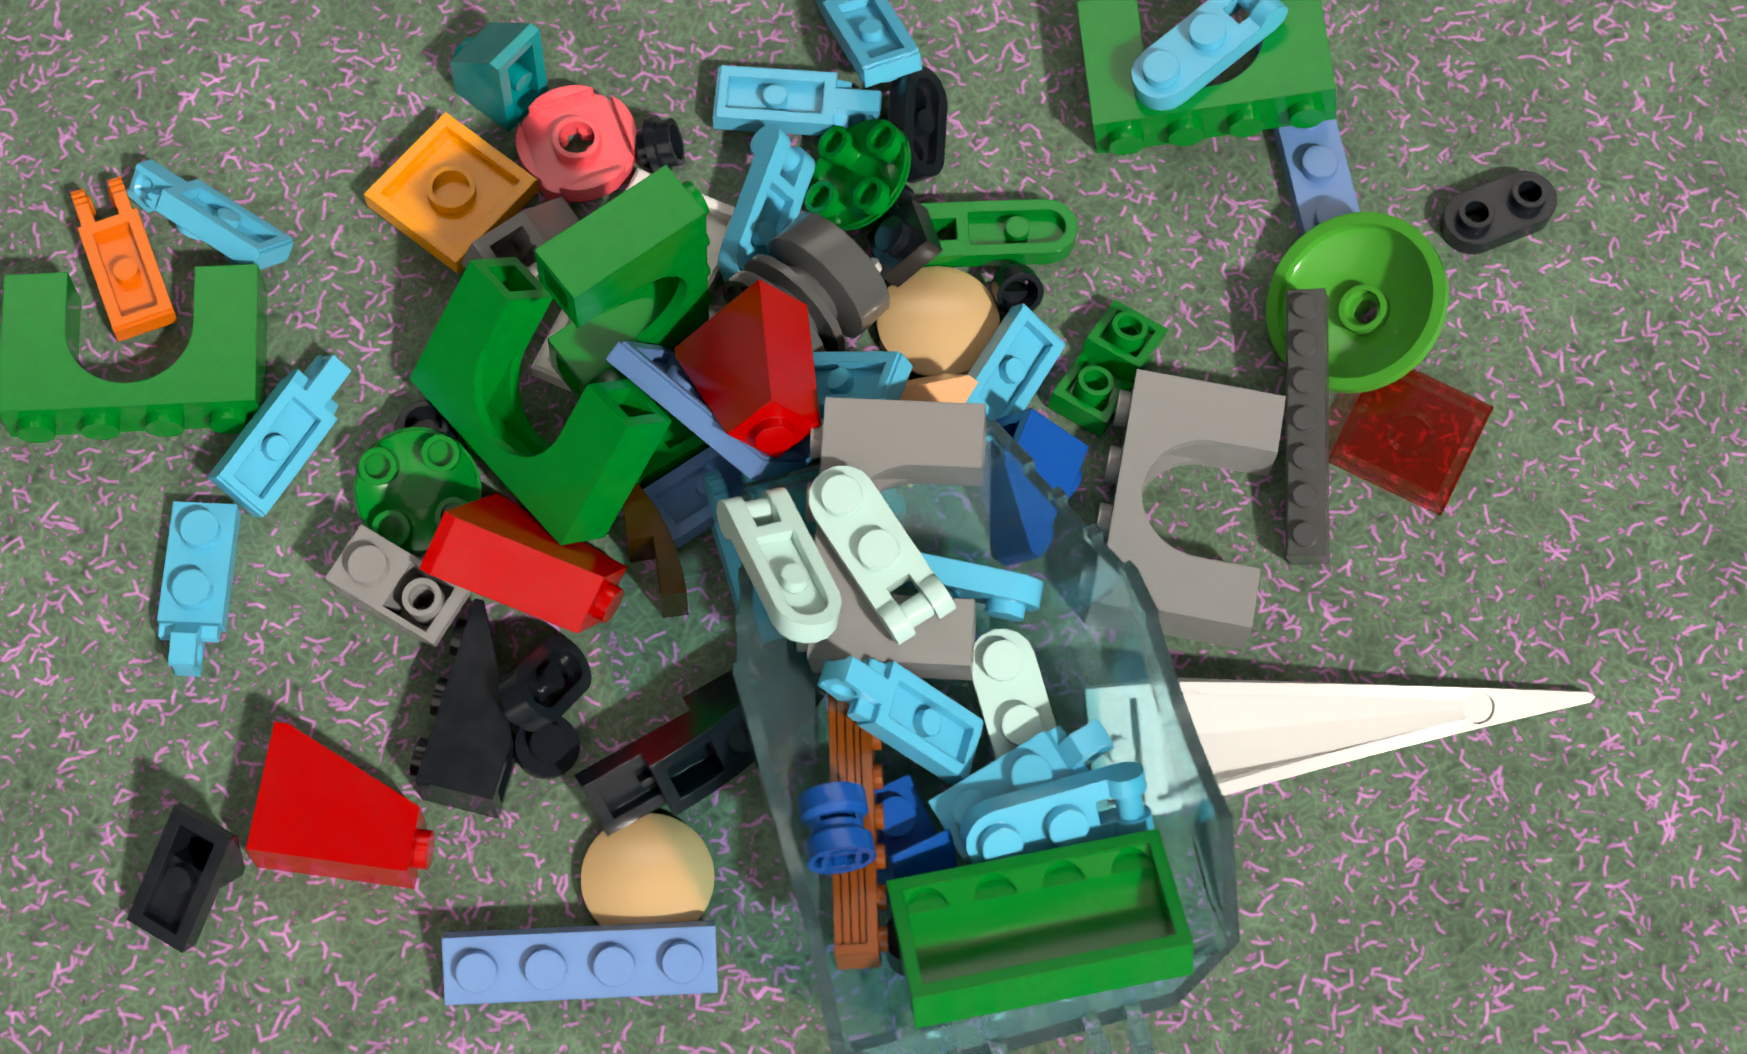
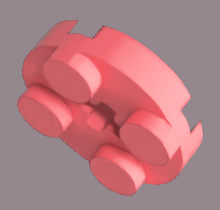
M567 85L542 94L528 107L529 115L523 120L522 126L519 124L516 132L518 160L520 167L538 180L539 190L542 191L546 199L550 201L563 197L566 202L596 200L612 193L620 185L627 183L633 177L634 164L638 154L636 148L637 129L632 114L622 101L612 95L611 101L605 96L594 94L593 87ZM572 134H579L582 141L593 140V144L589 145L584 152L573 153L563 149L568 146V136Z

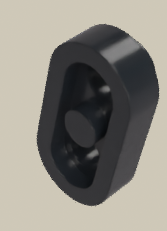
M922 66L920 71L893 80L890 87L888 121L903 131L911 149V166L906 181L908 183H918L938 175L944 166L947 96L938 76Z
M1519 171L1459 193L1450 199L1441 216V235L1444 241L1454 250L1464 254L1475 255L1536 233L1548 224L1556 209L1557 195L1555 189L1543 176L1530 171ZM1519 193L1530 194L1534 197L1535 202L1523 200ZM1466 213L1479 215L1483 222L1471 221L1467 218Z
M551 635L530 649L499 681V704L505 717L511 723L530 732H538L559 719L591 685V670L586 657L574 642L562 635Z

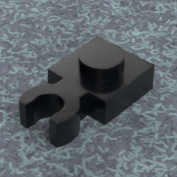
M906 184L893 205L876 219L880 225L867 235L874 256L882 266L881 276L896 287H900L943 251L927 208L915 201L914 191Z

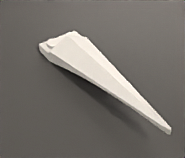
M1148 677V679L1085 685L1088 724L1099 719L1114 745L1113 750L1091 762L1092 770L1125 761H1133L1143 765L1147 789L1142 794L1143 804L1151 808L1152 814L1170 812L1235 792L1379 753L1590 703L1595 698L1591 693L1584 690ZM1113 798L1096 802L1098 812L1116 807L1115 799Z

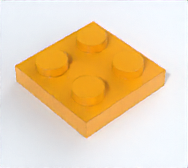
M445 112L364 193V197L370 209L459 274L464 269L461 262L471 243L515 216L539 192L538 180Z

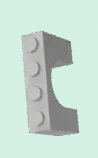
M1141 369L1136 370L1131 391L1120 389L1113 426L1124 428L1121 447L1110 445L1103 479L1104 483L1115 485L1112 504L1100 502L1093 540L1105 542L1102 562L1090 560L1083 598L1095 600L1092 616L1093 622L1238 649L1244 648L1253 626L1261 568L1197 557L1173 548L1150 525L1144 511L1142 493L1147 485L1158 475L1182 465H1206L1268 477L1278 453L1286 396Z
M825 397L824 419H820L821 426L811 429L810 455L811 458H821L820 474L834 466H852L863 471L872 480L880 493L892 487L905 484L983 487L987 429L985 404ZM808 482L806 522H815L809 506V491L813 482ZM816 524L815 545L840 592L842 605L836 630L828 638L816 643L796 642L797 652H807V660L812 673H821L825 660L837 661L847 659V656H854L861 662L864 659L869 660L870 658L882 663L895 661L919 678L973 680L976 631L975 599L952 598L956 605L954 611L939 620L935 615L914 627L916 635L898 646ZM890 593L898 605L912 597Z

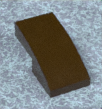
M636 483L623 505L630 562L656 559L663 618L689 615L683 569L673 539L659 511L648 495Z

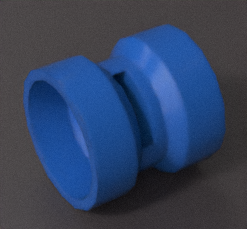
M830 782L814 786L800 794L797 799L801 824L809 829L810 835L804 844L809 870L820 874H841L864 868L875 860L876 851L873 834L864 827L863 821L869 812L865 787L853 782Z

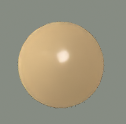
M946 266L922 267L900 287L891 284L887 289L890 295L889 308L877 319L881 350L903 353L913 366L911 372L926 377L942 373L967 375L1000 325L998 308L988 289L970 274Z
M649 813L610 836H607L603 830L587 850L581 868V890L585 906L599 925L698 921L708 907L714 889L713 861L702 838L684 822L662 814Z

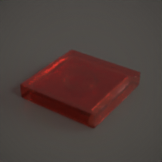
M1412 369L1408 374L1385 387L1360 394L1329 455V463L1441 516L1494 407Z

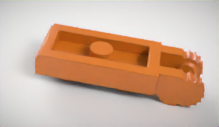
M121 176L107 180L109 184L108 193L113 206L118 210L119 214L96 221L94 204L84 188L70 193L81 223V227L77 229L118 342L178 322L138 209H133Z

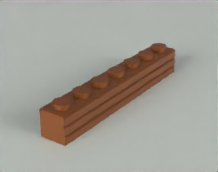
M828 693L830 782H853L865 787L869 812L863 819L864 827L872 832L876 851L875 860L866 867L852 872L832 874L834 956L838 970L882 967L881 953L889 952L888 926H880V911H888L886 884L879 885L878 870H886L885 844H878L877 830L885 829L884 804H876V790L884 789L882 764H875L874 753L875 750H882V741L857 726L858 722L852 721L847 716L850 703L838 701Z

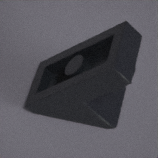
M181 802L175 805L126 920L181 953L195 946L219 889L241 877L245 871L238 836Z

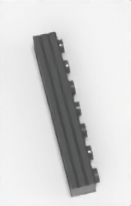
M1325 288L1286 291V557L1289 563L1293 565L1330 564L1329 298Z

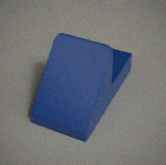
M909 774L884 785V789L876 790V804L883 803L885 813V829L877 830L878 844H885L886 870H878L881 885L886 884L887 880L958 867L953 836L950 830L947 829L937 834Z

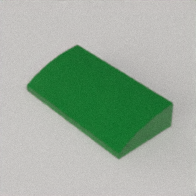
M1159 828L886 881L915 1029L1193 975L1194 943Z

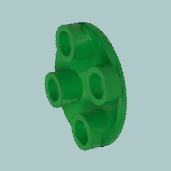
M881 119L865 120L847 129L840 125L829 128L818 142L820 157L816 162L810 181V188L805 195L804 203L808 211L831 221L842 231L855 230L874 222L897 200L910 172L911 149L903 131L895 124Z
M425 427L403 428L379 439L361 456L354 479V501L363 525L410 554H426L445 511L479 500L482 497L480 474L475 461L466 448L448 434Z

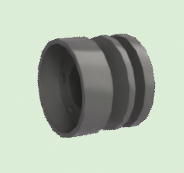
M802 212L768 243V255L756 254L744 265V270H739L723 284V298L726 305L758 279L806 304L813 352H843L845 347L844 336L856 338L862 334L889 308L890 295L883 277L859 245L831 221L818 214Z

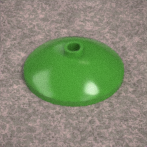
M1355 212L1328 219L1306 232L1283 256L1274 272L1268 289L1266 321L1272 344L1279 357L1286 364V291L1325 288L1329 298V391L1350 394L1376 390L1408 374L1426 357L1438 339L1445 322L1449 303V287L1445 267L1436 249L1428 239L1415 227L1397 217L1377 212ZM1371 307H1377L1378 312L1374 320L1362 323L1364 312Z

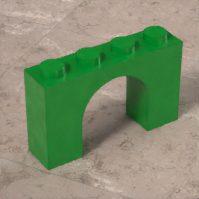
M1137 0L1077 1L1097 154L1130 155L1145 147L1166 144L1190 146L1206 138L1226 135L1250 137L1266 129L1286 126L1310 128L1319 125L1323 121L1336 119V85L1321 0H1280L1288 8L1287 16L1276 30L1262 40V46L1256 59L1244 72L1227 82L1203 87L1183 104L1174 109L1164 111L1149 109L1141 104L1134 94L1132 67L1134 61L1145 51Z
M667 165L534 250L540 283L572 321V323L547 339L551 366L578 400L587 384L629 379L606 360L618 341L668 346L675 350L677 345L709 320L708 304L711 303V297L708 292V275L711 274L707 263V246L710 245V240L706 231V215L709 214V208L698 188L689 180L681 183Z
M516 257L470 260L409 379L465 440L466 446L473 453L481 457L501 479L504 488L521 501L560 546L605 538L672 420L630 379L587 384L556 441L550 445L543 440L534 430L525 414L520 396L519 373L524 352L553 297Z
M259 265L195 266L193 329L186 349L174 364L160 374L142 381L118 383L100 379L88 373L79 365L81 298L68 272L4 275L0 339V419L11 437H18L23 441L31 443H45L54 440L56 435L82 434L87 438L95 440H109L118 437L120 432L146 431L158 437H174L182 434L184 429L210 428L222 434L241 433L266 400L268 291Z

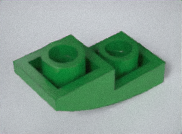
M1114 300L1087 336L1081 354L1052 392L1047 407L1101 438L1114 419L1119 390L1131 391L1136 370H1145L1165 338L1168 329L1121 302Z

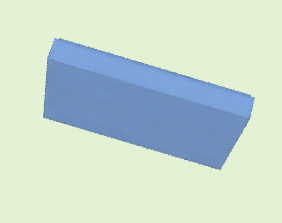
M618 341L606 358L610 364L750 480H795L806 466V458L793 447L776 459L727 435L675 358V350L671 347Z

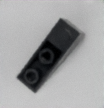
M475 598L468 619L460 617L455 624L449 652L450 655L456 657L449 678L440 677L435 685L430 703V715L436 716L429 739L420 737L417 741L411 759L410 776L416 777L415 782L422 800L499 819L516 764L514 738L510 721L503 714L499 704L498 686L501 675L485 602Z

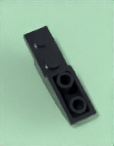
M787 638L682 697L689 711L575 774L576 780L607 836L667 804L673 815L676 816L740 774L781 739L809 709L823 690L818 686V674L812 673L807 660V652H797L796 641Z

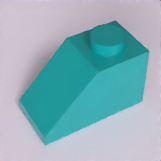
M490 22L476 37L471 36L462 41L449 62L455 93L507 132H510L529 113L528 107L536 98L548 92L540 30L531 23Z

